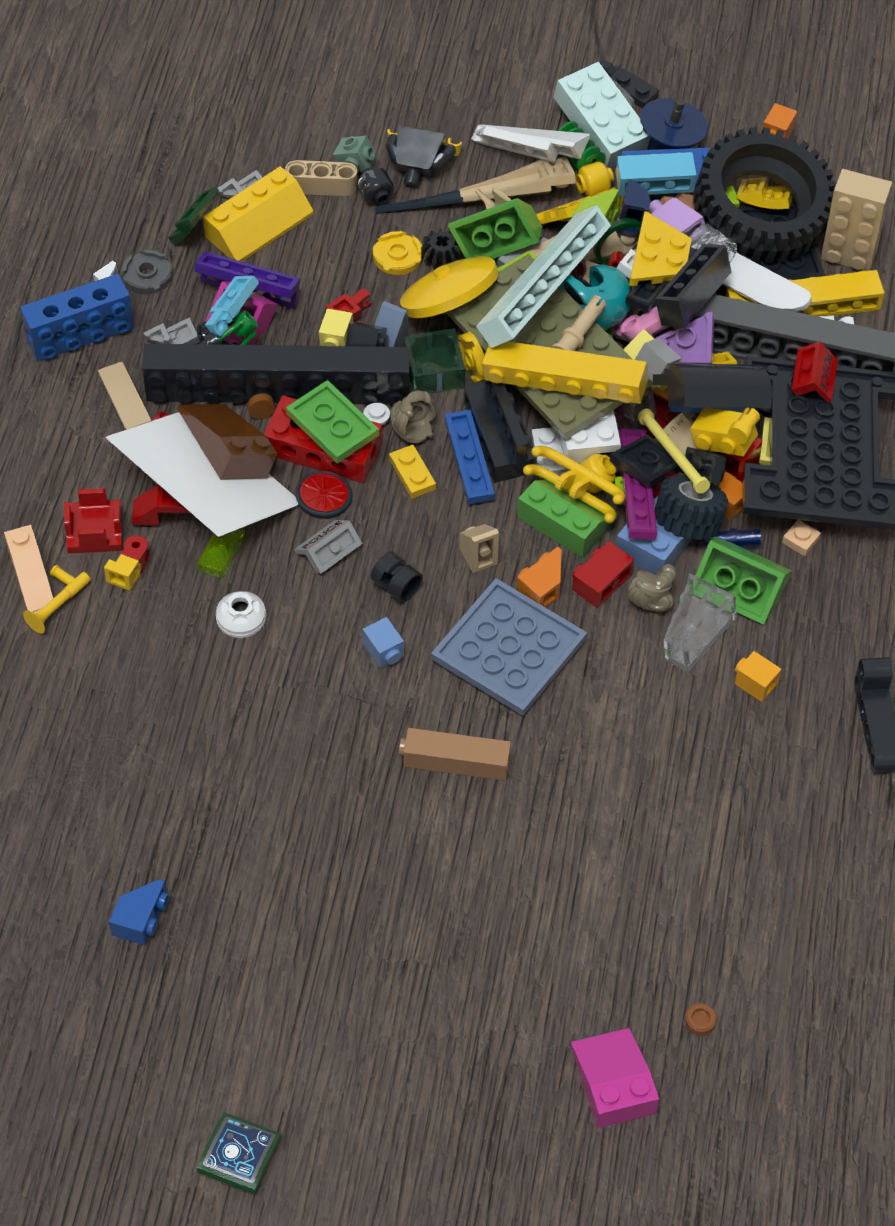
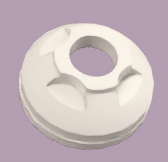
M237 591L226 595L219 602L216 609L218 627L223 633L231 637L245 638L255 635L263 628L266 622L267 615L264 603L257 595L247 591ZM238 601L248 604V608L241 612L235 611L232 606Z

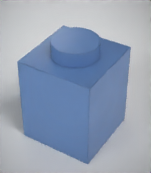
M387 617L362 629L363 645L379 668L388 664H394L404 656V640Z

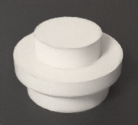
M382 403L369 404L363 412L370 421L380 423L382 427L390 418L389 408Z

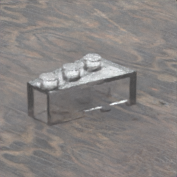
M689 573L687 585L679 598L678 608L672 616L663 639L665 660L689 672L737 617L736 597Z

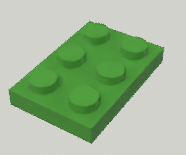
M328 380L286 407V414L337 464L379 436V428Z

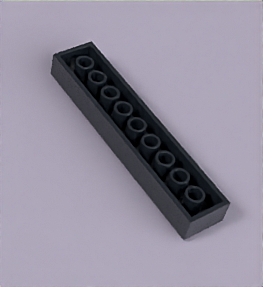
M144 344L142 372L146 401L158 403L227 402L240 404L248 403L250 398L257 394H267L273 398L274 403H279L282 395L298 400L328 380L352 404L369 405L372 403H382L384 405H394L396 402L402 401L409 394L410 347Z

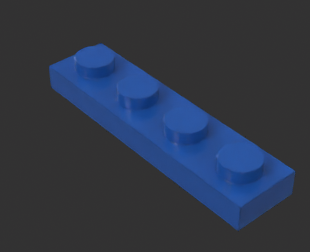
M471 410L445 414L446 428L468 504L494 500V489Z

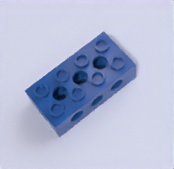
M119 274L20 306L26 340L37 362L134 329L130 295Z

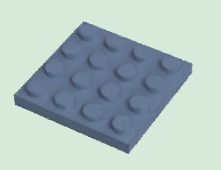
M495 578L431 652V660L523 716L587 639V632Z

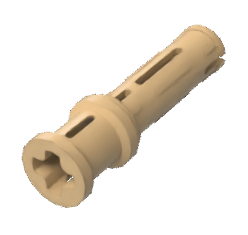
M597 295L592 296L573 325L562 331L561 339L558 343L553 344L551 348L570 351L580 348L584 343L583 336L602 310L605 309V300L603 299L596 306L601 297Z

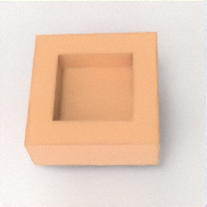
M797 520L784 535L782 543L801 555L806 556L820 539L821 532L801 520Z

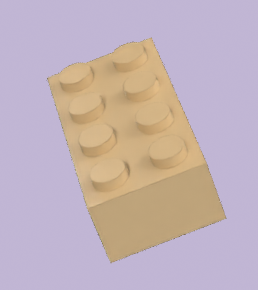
M846 169L841 170L834 189L821 254L822 260L852 267L857 270L870 271L879 244L892 186L891 181Z

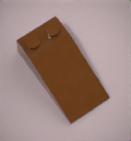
M225 404L178 406L179 413L220 479L267 478L277 452L266 435Z

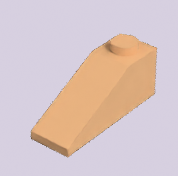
M28 525L6 531L4 534L26 608L31 612H35L53 599V595L32 527Z

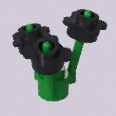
M244 310L239 312L228 323L230 328L221 336H215L214 333H211L205 326L206 321L202 322V326L198 325L196 327L197 336L202 344L222 345L221 341L234 332L239 338L245 336L241 344L233 342L231 345H248L250 340L257 335L255 329L258 327V324L254 317Z

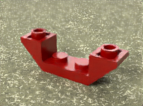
M157 484L133 500L132 525H159L160 513L191 512Z

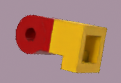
M139 535L128 537L124 543V550L117 561L108 560L104 566L106 582L131 591L149 561L148 542L144 537Z

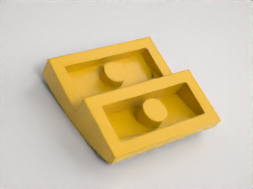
M767 177L742 179L737 192V199L754 206L769 209H789L793 198L791 192L784 185L768 187Z

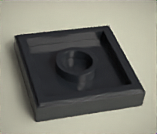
M645 435L616 450L610 456V462L648 488L682 470L665 448L649 435Z

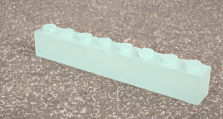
M598 205L575 214L476 326L491 348L512 340L610 228V223Z

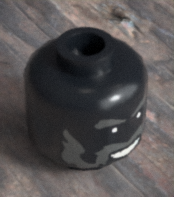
M369 167L360 174L357 184L365 201L369 204H384L390 199L394 191V185L383 168Z

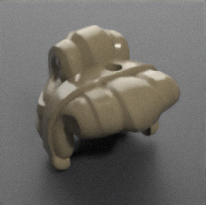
M416 390L409 393L402 401H398L393 405L390 412L392 426L402 439L410 443H419L427 437H433L434 434L430 422L436 417V410L431 394L427 391Z
M671 564L664 565L657 571V575L639 570L637 577L629 587L628 599L636 606L648 611L663 612L669 610L673 604V596L669 591L676 576L674 566Z

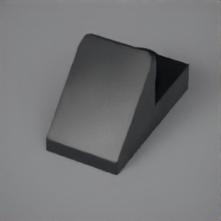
M687 446L685 457L702 477H706L710 483L719 485L723 480L727 456Z

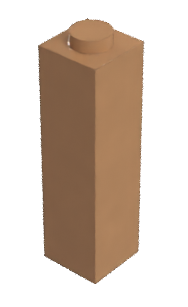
M408 728L406 738H401L399 755H403L404 767L506 781L511 741Z

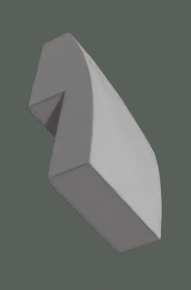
M255 170L239 182L232 178L218 187V194L222 197L232 198L263 177Z
M190 317L167 329L162 323L144 332L146 339L156 344H197L200 342Z

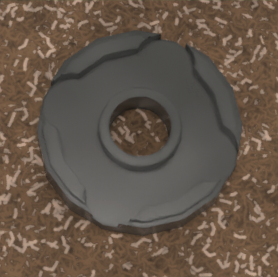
M142 250L140 254L134 256L133 253L126 258L122 264L121 274L123 282L129 290L138 294H152L168 286L171 282L173 271L171 263L164 254L154 250ZM145 269L153 270L149 274L141 273Z

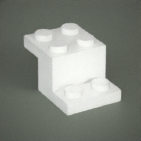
M614 410L566 440L553 427L531 429L533 447L541 445L550 447L577 463H581L592 454L615 452L621 448ZM536 457V465L543 466L559 476L569 471L546 457Z

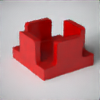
M98 488L78 490L79 502H64V526L68 554L122 551L121 500H107L106 489Z

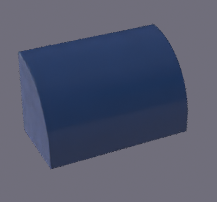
M628 179L618 220L631 218L637 219L642 223L644 212L649 211L650 197L642 185ZM625 227L617 230L616 233L639 238L640 231L634 227Z

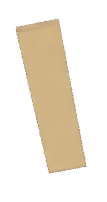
M123 362L99 369L100 379L124 429L127 430L151 422L148 412Z

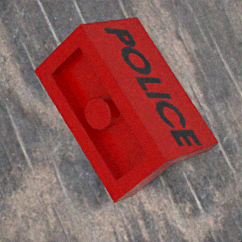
M821 341L798 349L792 391L799 396L816 390L827 402H830L833 396L838 360Z

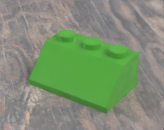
M516 198L448 224V228L465 258L487 256L494 259L538 243L542 224L532 206Z
M546 480L534 481L518 498L517 517L582 558L614 524V522L606 523L604 514L579 499L570 497L567 492L555 488V485Z
M717 537L710 540L689 590L764 625L780 600L792 570Z

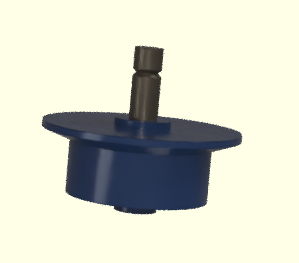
M682 98L653 100L643 107L640 114V123L644 131L651 137L648 146L652 150L692 148V146L703 141L708 131V124L704 115Z

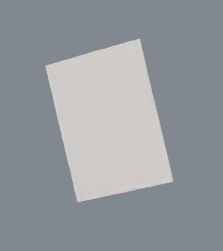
M179 412L105 437L218 537L299 505L296 497L270 474H268L267 478L220 479Z

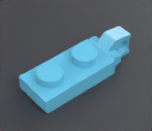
M255 276L234 277L209 311L211 317L205 326L215 336H221L228 329V323L239 314L243 304L252 296L254 289L259 284Z

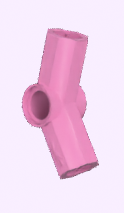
M656 306L649 313L646 312L640 317L637 315L626 317L621 323L611 327L612 335L616 339L631 342L643 329L654 338L656 334L668 327L661 326Z

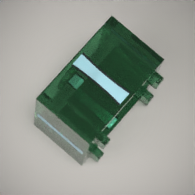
M455 329L404 336V347H410V383L412 391H427L429 394L464 389L466 369Z

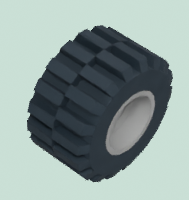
M687 475L670 476L662 483L655 506V518L659 525L664 526V529L677 536L695 540L710 539L711 536H716L720 530L728 505V498H726L725 492L721 491V488L713 483H710V487L706 492L699 494L694 490L693 483Z

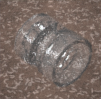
M709 224L699 226L690 236L692 238L690 247L698 250L702 244L726 245L729 262L731 263L737 251L736 243Z

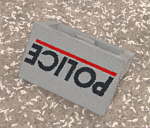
M334 520L296 547L294 551L296 554L306 555L315 572L321 574L363 543L350 521Z

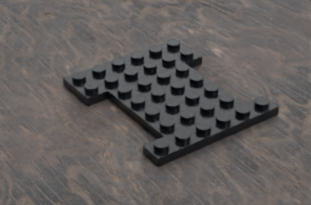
M746 356L745 365H759L768 373L772 386V405L770 408V465L744 464L742 513L895 530V479L880 478L878 398L895 400V372L837 366L832 401L827 402L816 390L799 396L792 391L796 361Z

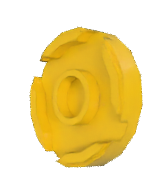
M389 232L378 238V242L374 244L373 261L378 269L387 274H408L416 270L422 262V244L418 238L413 235L412 237L408 236L406 232Z
M471 332L459 335L458 339L462 341L458 342V350L460 347L464 368L467 371L471 370L473 374L470 376V379L474 383L485 381L482 367L484 353L478 340Z

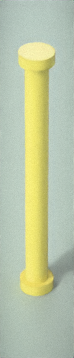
M650 409L640 411L637 417L638 421L642 425L647 426L693 483L694 490L699 494L706 492L710 487L708 479L702 477L656 422L653 412Z

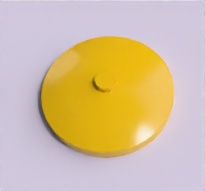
M487 256L470 257L448 263L431 271L411 285L403 293L400 305L403 309L407 310V316L411 318H425L445 313L471 301L486 291L498 278L499 270L495 261Z

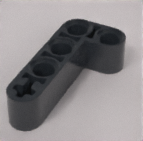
M889 657L860 659L855 674V693L873 773L895 771V712L889 689L893 672Z

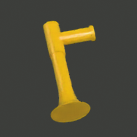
M55 565L51 569L50 575L56 577L67 586L40 610L35 612L25 610L23 612L24 619L30 628L39 634H43L45 632L44 623L46 619L91 581L88 574L82 572L75 578L62 570L58 565Z

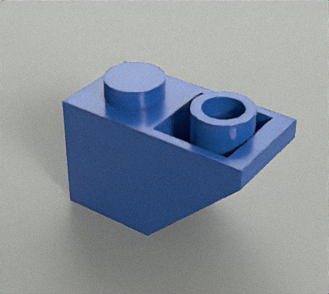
M158 879L119 897L109 920L111 935L146 945L149 936H154L157 930V917L160 910L164 911L169 901V893H167L164 880Z

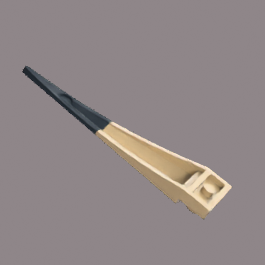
M557 157L555 162L541 159L515 171L478 184L434 196L376 206L375 211L376 213L482 201L475 192L476 189H480L489 199L495 200L492 194L493 187L499 189L509 198L548 194L551 191V186L564 188L569 184L576 183L575 172L566 157Z

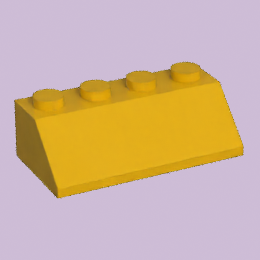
M280 166L204 215L205 237L228 258L243 262L314 215V211L297 180Z

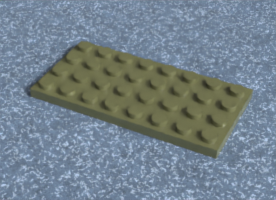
M529 254L499 271L496 281L482 294L455 309L445 312L464 333L471 332L474 334L484 354L489 344L476 326L534 262V259ZM559 285L519 333L509 342L551 348L553 344L558 343L561 339L562 331L571 327L584 309ZM594 321L583 336V345L575 350L577 352L632 359L596 321ZM650 378L648 379L645 389L652 385V381L650 380ZM514 385L565 440L624 403L618 400L598 399L591 396L572 395L565 392L545 391L539 388Z

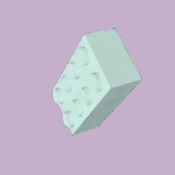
M599 62L557 81L553 98L570 121H575L578 127L583 129L584 133L590 134L589 140L591 139L595 146L600 148V152L605 154L604 165L607 168L616 166L617 156H621L622 151L647 150L651 137L644 131L639 116Z

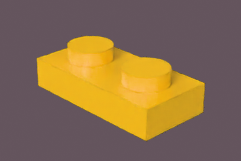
M414 445L389 453V461L411 499L436 490V483Z

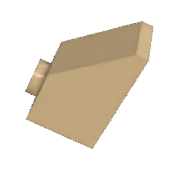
M483 524L460 532L459 548L472 573L498 564L499 532L496 528Z

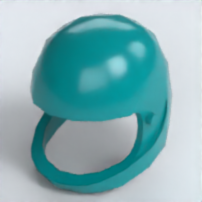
M594 265L590 267L589 279L591 287L584 286L571 275L564 279L584 302V305H580L583 309L594 295L601 297L596 306L603 299L605 300L606 307L595 320L603 330L621 323L631 313L632 306L626 304L625 300L627 294L632 289L626 276L616 267L607 265ZM563 281L560 286L566 291Z

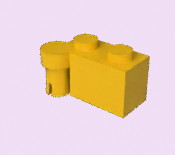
M703 408L690 427L696 449L744 456L758 435L755 424L759 421L760 414L753 408L751 410L746 408L743 413Z

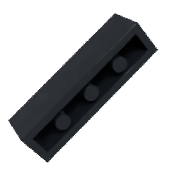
M702 244L655 298L661 326L673 327L675 329L685 328L732 273L726 245Z

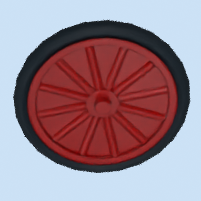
M315 471L307 474L298 482L295 496L300 507L309 514L318 517H332L342 513L350 505L352 490L349 483L342 476L330 471Z

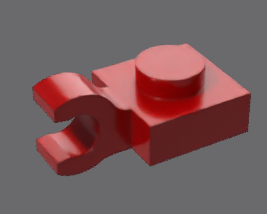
M365 288L359 290L351 298L345 293L326 305L325 309L350 312L353 314L354 321L362 315L361 310H365L372 305L367 299L371 297V294Z

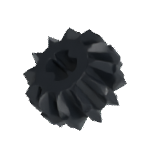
M440 228L437 233L430 230L428 236H424L422 241V258H424L425 264L432 265L434 270L440 266L462 259L463 252L450 229L443 232Z

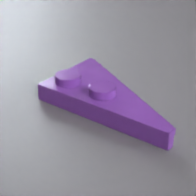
M707 312L704 316L688 323L685 328L669 331L655 339L660 338L682 358L679 363L713 364L714 312Z

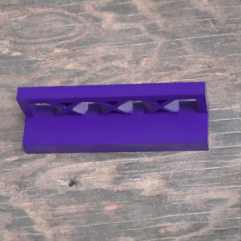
M206 251L195 262V272L201 273V282L220 287L221 282H231L236 276H255L259 284L254 289V292L281 305L296 308L298 305L300 278Z

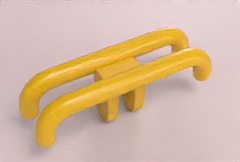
M542 445L532 448L531 453L533 456L546 457L569 471L559 476L543 466L529 464L523 468L525 475L539 476L555 485V488L567 492L570 497L577 498L604 514L606 523H612L616 520V511L609 504L587 491L592 483L612 495L615 504H622L626 496L620 487L557 450Z

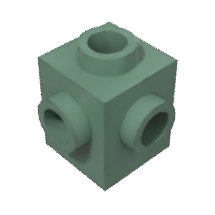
M367 136L342 138L333 153L337 162L351 163L356 166L357 172H362L369 168L377 155Z

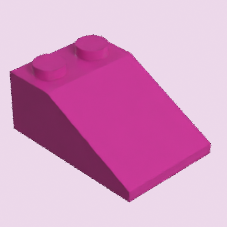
M630 1028L570 1043L596 1128L657 1113L659 1097L650 1070Z

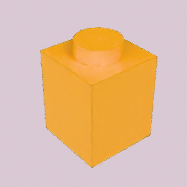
M753 651L747 659L743 657L738 662L735 668L737 673L735 685L763 702L778 685L782 669Z

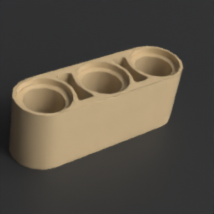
M295 160L289 162L285 167V171L297 180L304 194L351 196L358 189L357 168L351 163Z

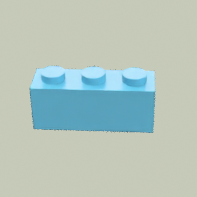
M693 152L617 156L616 179L619 196H624L628 179L642 185L648 194L694 192L696 170Z

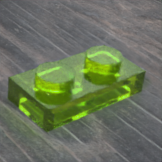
M237 529L219 537L213 533L197 562V570L223 579L245 538L244 530Z

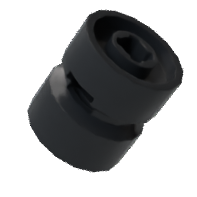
M392 551L384 554L372 569L371 579L381 588L388 589L390 595L400 603L408 601L418 591L423 581V575L411 565H406V562Z

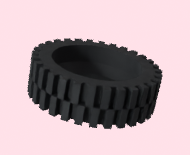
M757 127L750 128L747 135L743 129L737 130L735 137L729 133L725 135L724 141L719 139L715 143L714 148H710L707 156H705L695 184L693 203L696 204L694 210L703 216L705 225L707 224L708 232L706 234L708 237L713 234L716 235L715 242L719 244L725 242L727 248L732 251L733 249L739 250V254L744 257L746 253L752 255L751 261L759 262L761 256L765 257V263H772L775 256H777L779 262H785L788 255L791 259H795L799 256L800 251L803 254L808 252L810 246L814 247L821 237L829 219L836 183L831 181L833 177L831 169L825 170L828 164L826 160H817L820 153L816 149L809 152L807 150L809 147L807 142L803 140L800 145L796 143L797 136L791 134L789 139L784 138V131L777 130L776 135L770 134V128L764 127L762 133L757 132ZM762 175L770 177L783 184L791 192L796 201L797 216L795 219L785 222H767L753 218L738 209L730 201L725 191L733 181L743 176Z

